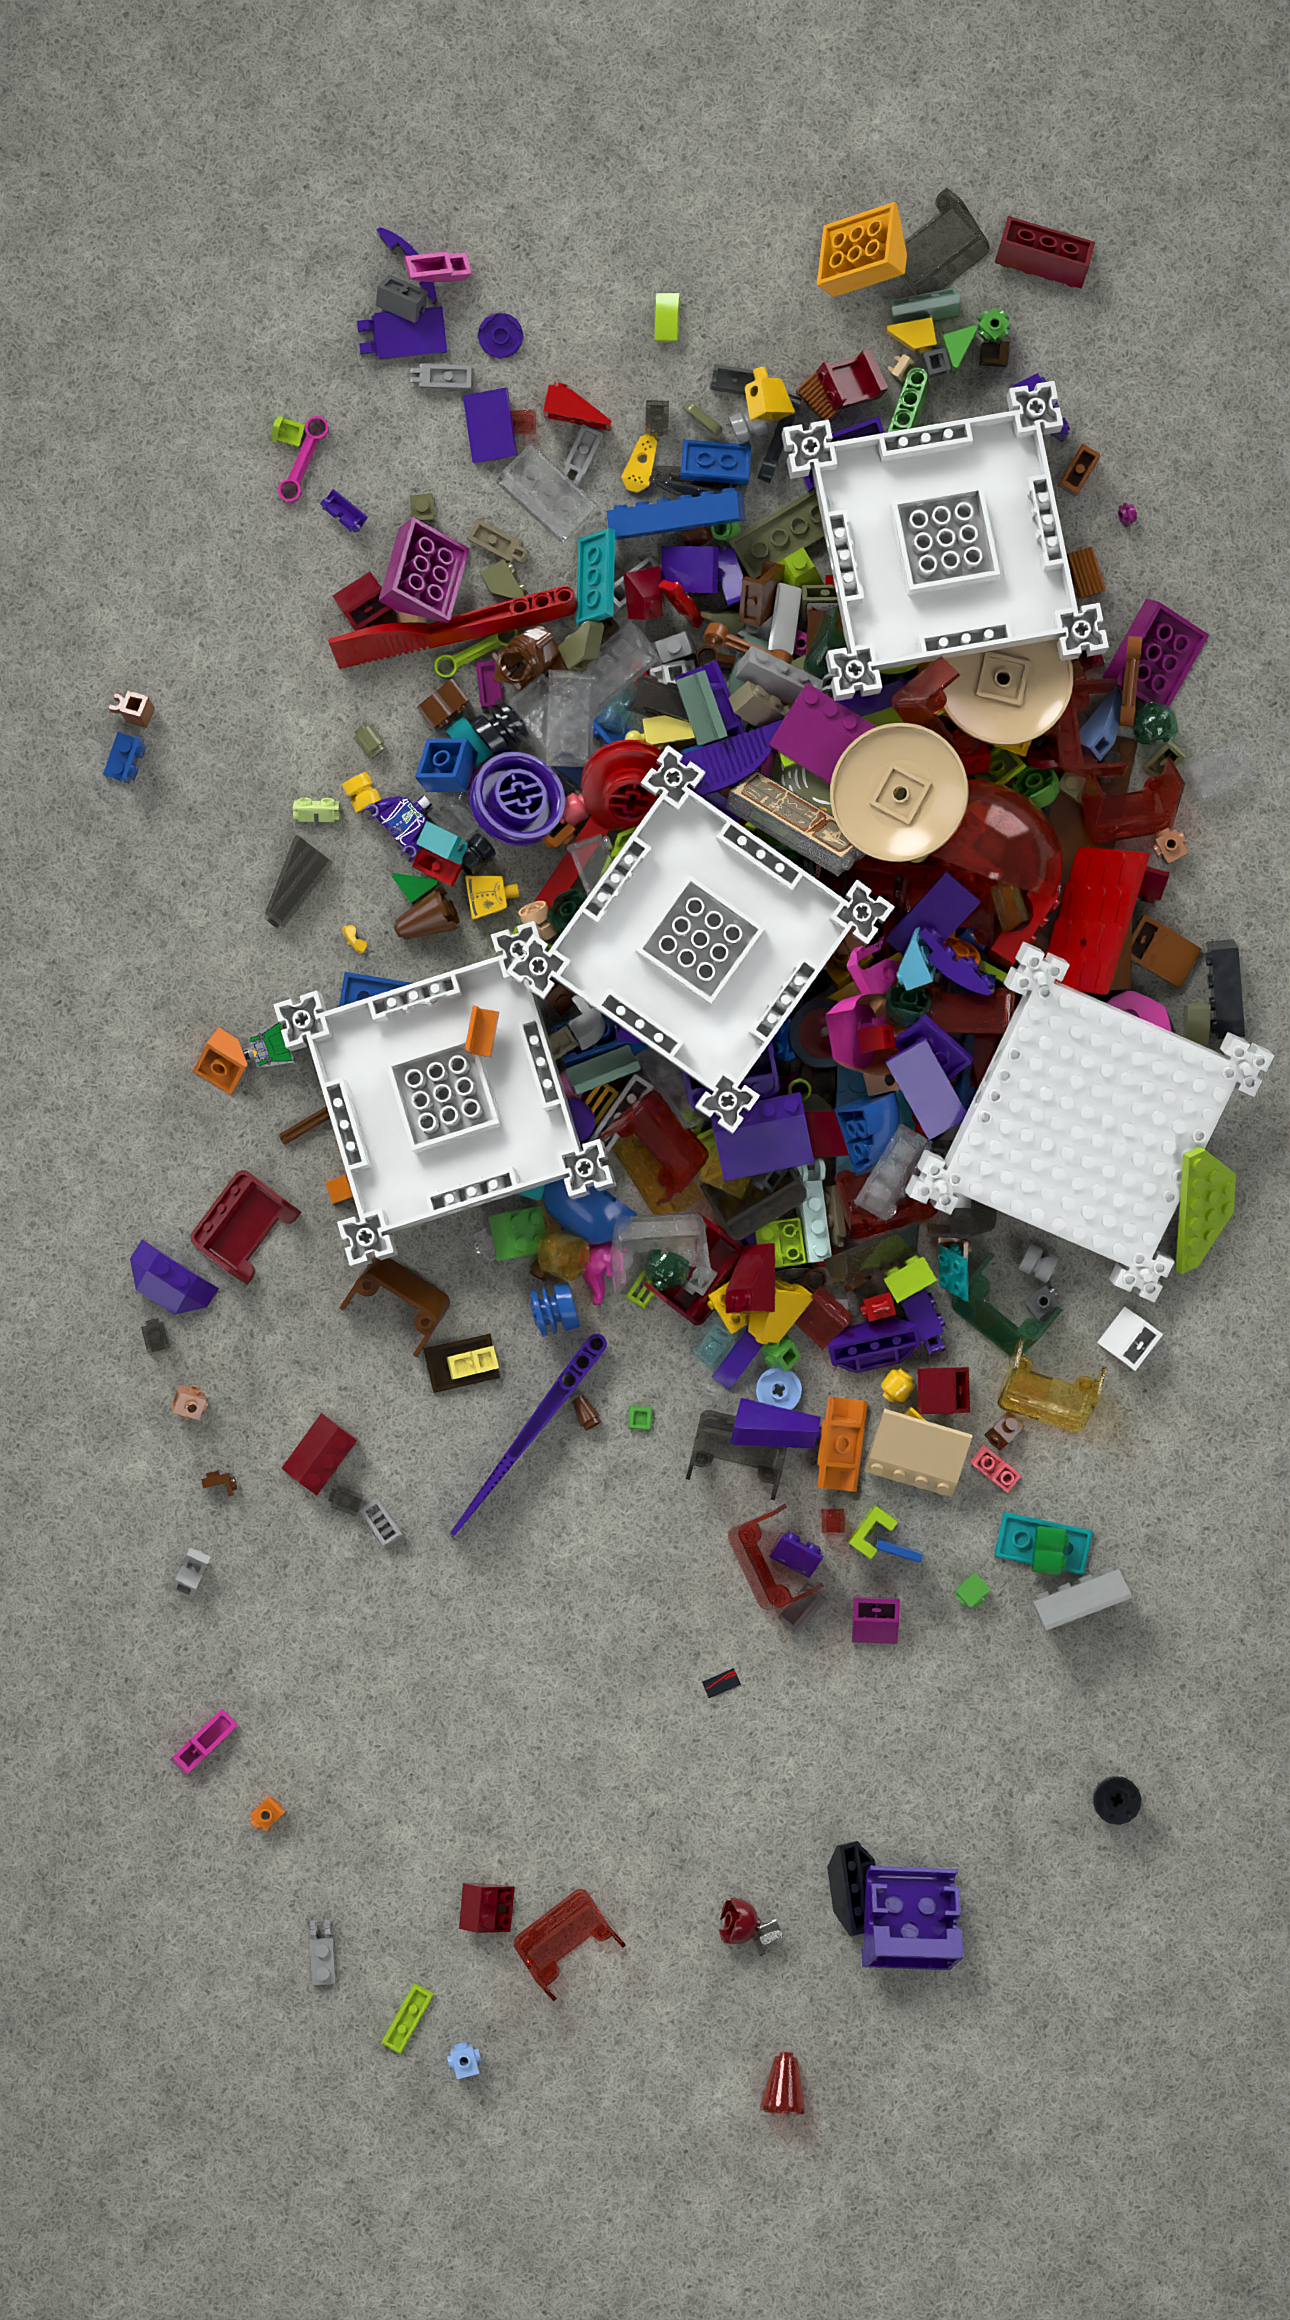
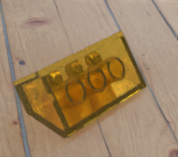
M656 1121L612 1147L660 1225L704 1198Z

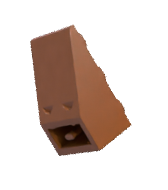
M1144 914L1132 933L1131 962L1180 989L1202 948Z

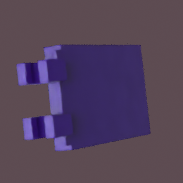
M442 306L425 308L424 313L419 311V319L416 323L391 312L374 313L375 315L371 316L372 320L357 321L358 332L373 331L374 342L359 343L360 355L375 353V356H379V360L447 353Z

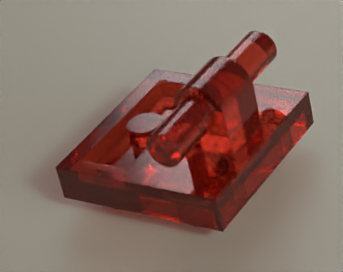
M820 1286L811 1296L813 1300L795 1321V1324L823 1350L850 1323L854 1316L825 1288Z

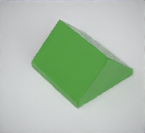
M973 325L943 335L941 344L943 348L946 347L951 373L955 374L977 332V326Z

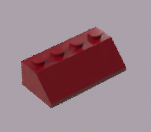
M1008 216L994 263L1082 289L1095 242Z

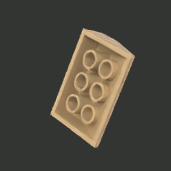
M884 1409L869 1451L864 1472L952 1497L973 1435Z

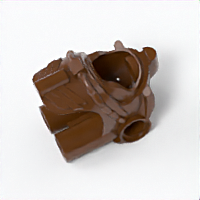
M539 625L513 637L508 645L497 653H493L491 657L496 661V672L493 674L494 682L501 683L505 681L510 685H514L517 692L525 691L539 680L540 675L551 668L561 656L557 642L546 628ZM517 666L518 669L510 674L509 671Z

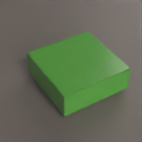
M630 1406L628 1429L651 1430L652 1407Z

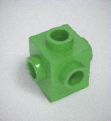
M993 308L990 312L986 310L978 318L980 322L978 324V334L987 342L990 340L992 343H995L998 339L1002 341L1010 332L1008 330L1011 324L1008 321L1010 319L1009 316L1001 309L997 311ZM995 320L999 326L992 327L990 322Z
M788 1336L783 1337L779 1343L769 1342L764 1344L760 1349L765 1356L764 1361L770 1367H777L785 1372L802 1357L795 1347V1343Z

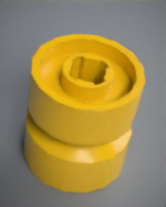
M363 772L342 784L347 797H352L351 804L356 814L362 812L368 804H375L382 800L377 789L371 787L373 782L368 772Z

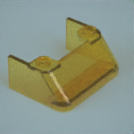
M1019 1340L1004 1377L998 1397V1406L1005 1411L1071 1432L1083 1431L1101 1397L1107 1367L1102 1366L1096 1379L1082 1376L1078 1377L1074 1384L1031 1371V1360L1021 1355L1024 1341Z

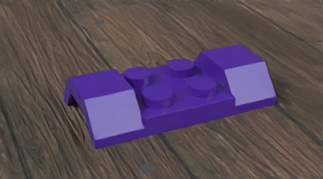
M717 660L674 677L676 682V680L704 670L706 672L728 736L702 744V747L746 732L740 717L733 711L729 701L731 695Z

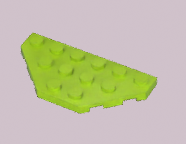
M1200 1146L1184 1153L1182 1160L1175 1270L1180 1274L1199 1267L1234 1213L1236 1173Z

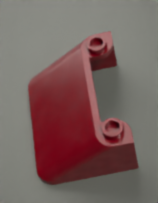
M241 1170L233 1176L191 1234V1242L225 1271L248 1285L255 1274L254 1266L248 1261L279 1219L284 1223L291 1224L302 1212L251 1173Z

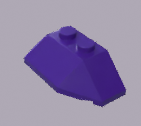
M143 1239L130 1257L136 1290L174 1315L207 1308L219 1289Z
M890 1316L847 1326L827 1345L832 1366H839L854 1373H861L902 1363L916 1348L921 1346V1341L916 1323Z

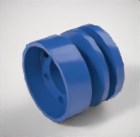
M569 1282L554 1285V1296L551 1297L546 1288H542L543 1299L538 1298L536 1290L530 1291V1305L534 1321L542 1337L548 1336L546 1326L550 1324L553 1334L557 1333L558 1322L562 1323L565 1331L580 1327Z

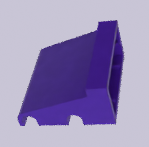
M870 1866L867 1869L864 1947L861 1949L862 1967L951 1970L963 1959L962 1929L957 1928V1921L961 1916L959 1887H955V1877L958 1874V1869Z

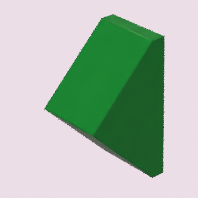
M398 873L392 874V878L411 904L437 887L439 882L437 879Z

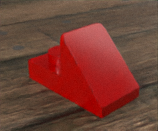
M422 846L412 865L413 868L452 887L463 868L462 865L450 861Z

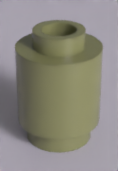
M363 724L355 731V741L364 753L370 755L372 759L386 749L385 741L372 724L369 726Z

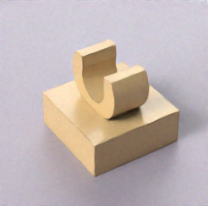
M903 354L902 357H894L898 363L895 368L889 366L888 370L899 382L905 384L909 371L919 368V366L910 357Z

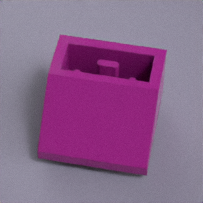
M853 1596L852 1642L897 1644L900 1599Z

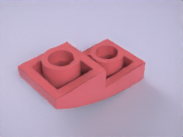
M985 1445L981 1447L969 1462L1007 1493L1022 1476Z

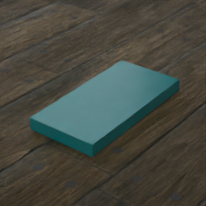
M607 528L578 539L576 625L578 626L586 621L598 622L613 616L615 530L612 528Z
M1003 1511L994 1553L995 1557L1032 1564L1036 1526L1064 1528L1065 1534H1069L1068 1547L1063 1548V1556L1066 1557V1568L1061 1571L1084 1575L1093 1530Z

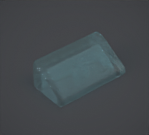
M624 684L612 686L598 719V724L622 735L638 696Z

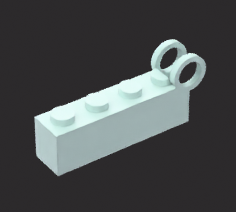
M817 1157L814 1159V1170H808L807 1165L796 1167L797 1172L791 1173L796 1218H800L807 1263L832 1260L822 1180L825 1179V1164L822 1157Z

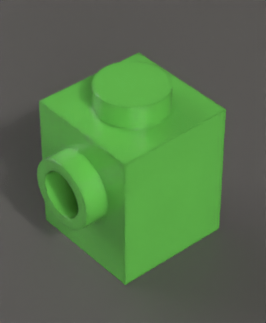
M974 1571L954 1589L958 1593L954 1597L963 1607L967 1604L970 1608L973 1605L977 1608L987 1599L984 1595L991 1589Z

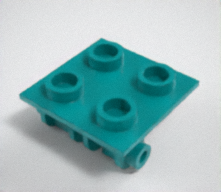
M940 1244L938 1255L940 1287L965 1301H969L968 1259L961 1256L962 1249L959 1248L958 1244H951L950 1248Z

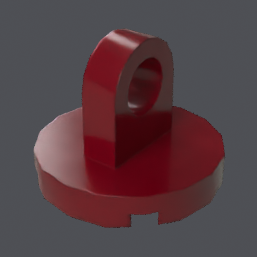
M1044 740L1042 745L1037 747V744H1034L1028 749L1026 759L1029 766L1033 768H1054L1060 781L1065 773L1064 763L1071 758L1072 750L1070 744L1068 745L1064 740Z

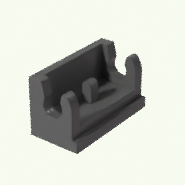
M388 275L377 287L376 306L416 323L419 319V311L423 313L425 311L428 291Z
M714 364L711 390L746 395L745 386L755 381L753 370Z
M806 1583L778 1618L798 1635L827 1599L810 1584Z

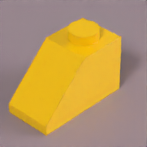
M932 317L886 327L888 335L913 352L919 351V354L932 351V348H936L937 342Z

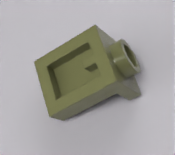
M433 494L410 495L412 517L430 526V522H435Z

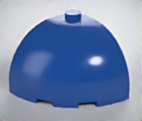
M895 1091L865 1096L834 1109L856 1174L876 1166L889 1154L897 1139L900 1125L899 1104Z
M564 1179L545 1184V1207L549 1215L562 1225L560 1230L570 1238L575 1235L581 1241L588 1244L608 1242L620 1235L638 1215L608 1191H598L595 1186L588 1187L589 1195L571 1199L568 1195Z

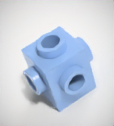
M467 2042L455 2044L454 2049L450 2051L451 2056H447L450 2070H455L457 2079L479 2074L478 2063L482 2062L479 2049H474V2045H468ZM466 2057L468 2061L463 2062L461 2058Z

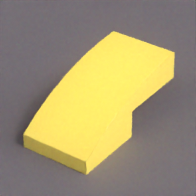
M494 1346L446 1357L452 1379L499 1368Z

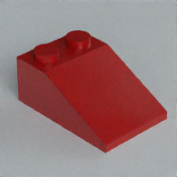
M554 382V385H548L543 409L544 418L578 425L584 424L588 427L611 431V420L572 389L567 388V384Z

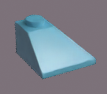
M920 927L915 929L897 972L899 983L901 985L904 984L906 991L933 982L936 967L927 959L930 952L926 942L919 935L921 932Z

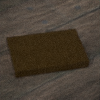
M491 1334L423 1348L433 1393L500 1378L497 1368L452 1379L446 1358L493 1346Z

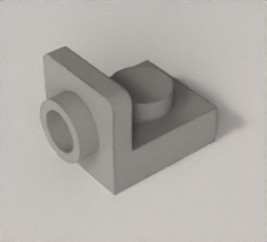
M701 1262L694 1270L689 1281L682 1276H679L678 1280L684 1283L682 1288L692 1295L696 1291L703 1296L718 1273Z

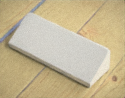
M784 583L777 584L768 646L770 651L782 649L793 655L802 589Z

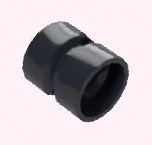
M476 833L467 841V850L462 858V870L470 876H473L482 868V863L486 864L496 856L493 846L479 833Z

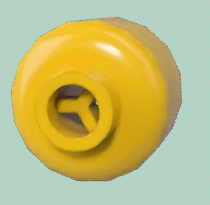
M901 1368L899 1370H891L881 1383V1388L884 1391L883 1396L892 1403L895 1400L904 1402L915 1388L914 1378Z

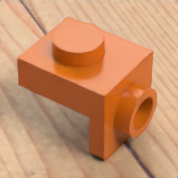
M568 823L554 838L549 834L542 841L549 848L554 846L558 849L563 843L567 846L576 837L574 833L577 829Z

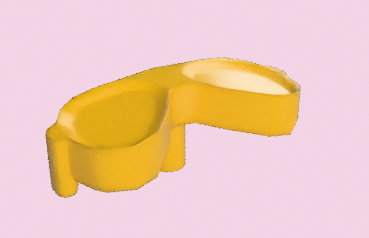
M344 926L341 930L348 940L347 945H352L354 950L361 955L367 947V942L355 938V926Z

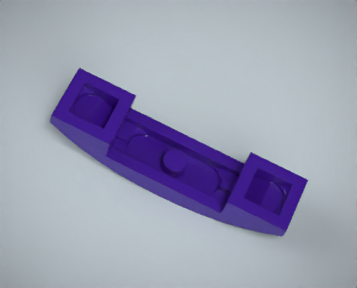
M381 227L376 230L377 234L391 251L399 246L406 256L419 255L408 242L397 234ZM421 281L419 287L428 291L427 297L435 304L437 302V294L434 282Z
M747 1328L711 1377L730 1390L764 1344L757 1342L755 1337L748 1332Z

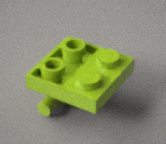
M800 1218L754 1224L757 1244L775 1243V1268L798 1266L807 1263Z

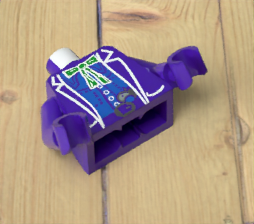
M424 795L414 804L407 797L395 796L384 798L375 804H368L362 812L365 810L371 812L372 815L367 818L369 821L376 816L378 821L404 848L400 856L408 853L411 856L408 862H411L416 853L421 849V846L416 843L426 821H428L423 813L432 804Z

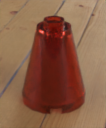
M780 2052V2056L774 2057L759 2111L788 2115L794 2112L796 2115H805L798 2058L793 2057V2053Z

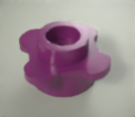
M1127 502L1123 503V506L1120 505L1118 510V518L1125 527L1137 521V512L1134 505H1128Z

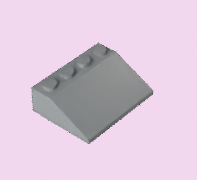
M1110 1566L1100 1570V1575L1093 1578L1089 1574L1078 1578L1079 1583L1070 1585V1582L1057 1586L1058 1591L1049 1594L1047 1590L1036 1594L1037 1599L1032 1600L1041 1626L1045 1630H1049L1133 1598L1118 1568L1113 1569Z

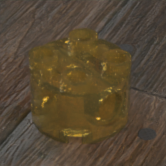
M559 1229L551 1232L545 1239H541L538 1242V1262L543 1272L566 1281L576 1280L585 1272L586 1269L583 1267L585 1263L590 1261V1247L584 1239Z

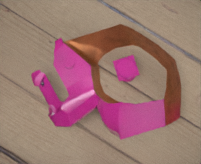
M884 936L879 937V942L866 948L864 946L856 947L851 952L847 968L860 994L842 999L825 1014L833 1060L846 1068L876 1076L891 1074L885 1060L901 1051L897 1048L875 1052H861L858 1030L881 1025H893L895 1038L911 1025L904 988L897 978L901 962L886 958L864 970L857 965L859 960L881 949ZM892 996V1006H885L884 1002L886 999Z

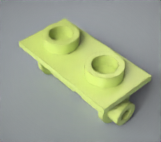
M299 798L298 801L293 803V819H298V822H314V814H318L319 822H335V820H339V811L335 810H339L340 801H334L332 798H323L321 801Z

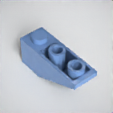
M1116 688L1110 692L1072 739L1082 753L1098 761H1101L1114 745L1120 727L1122 695Z

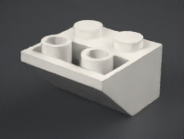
M1124 1306L1097 1343L1129 1368L1136 1371L1163 1334Z

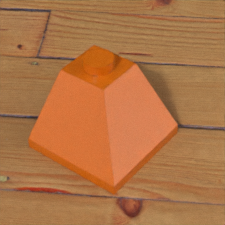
M218 1027L207 1042L192 1071L229 1095H232L248 1065L238 1039Z

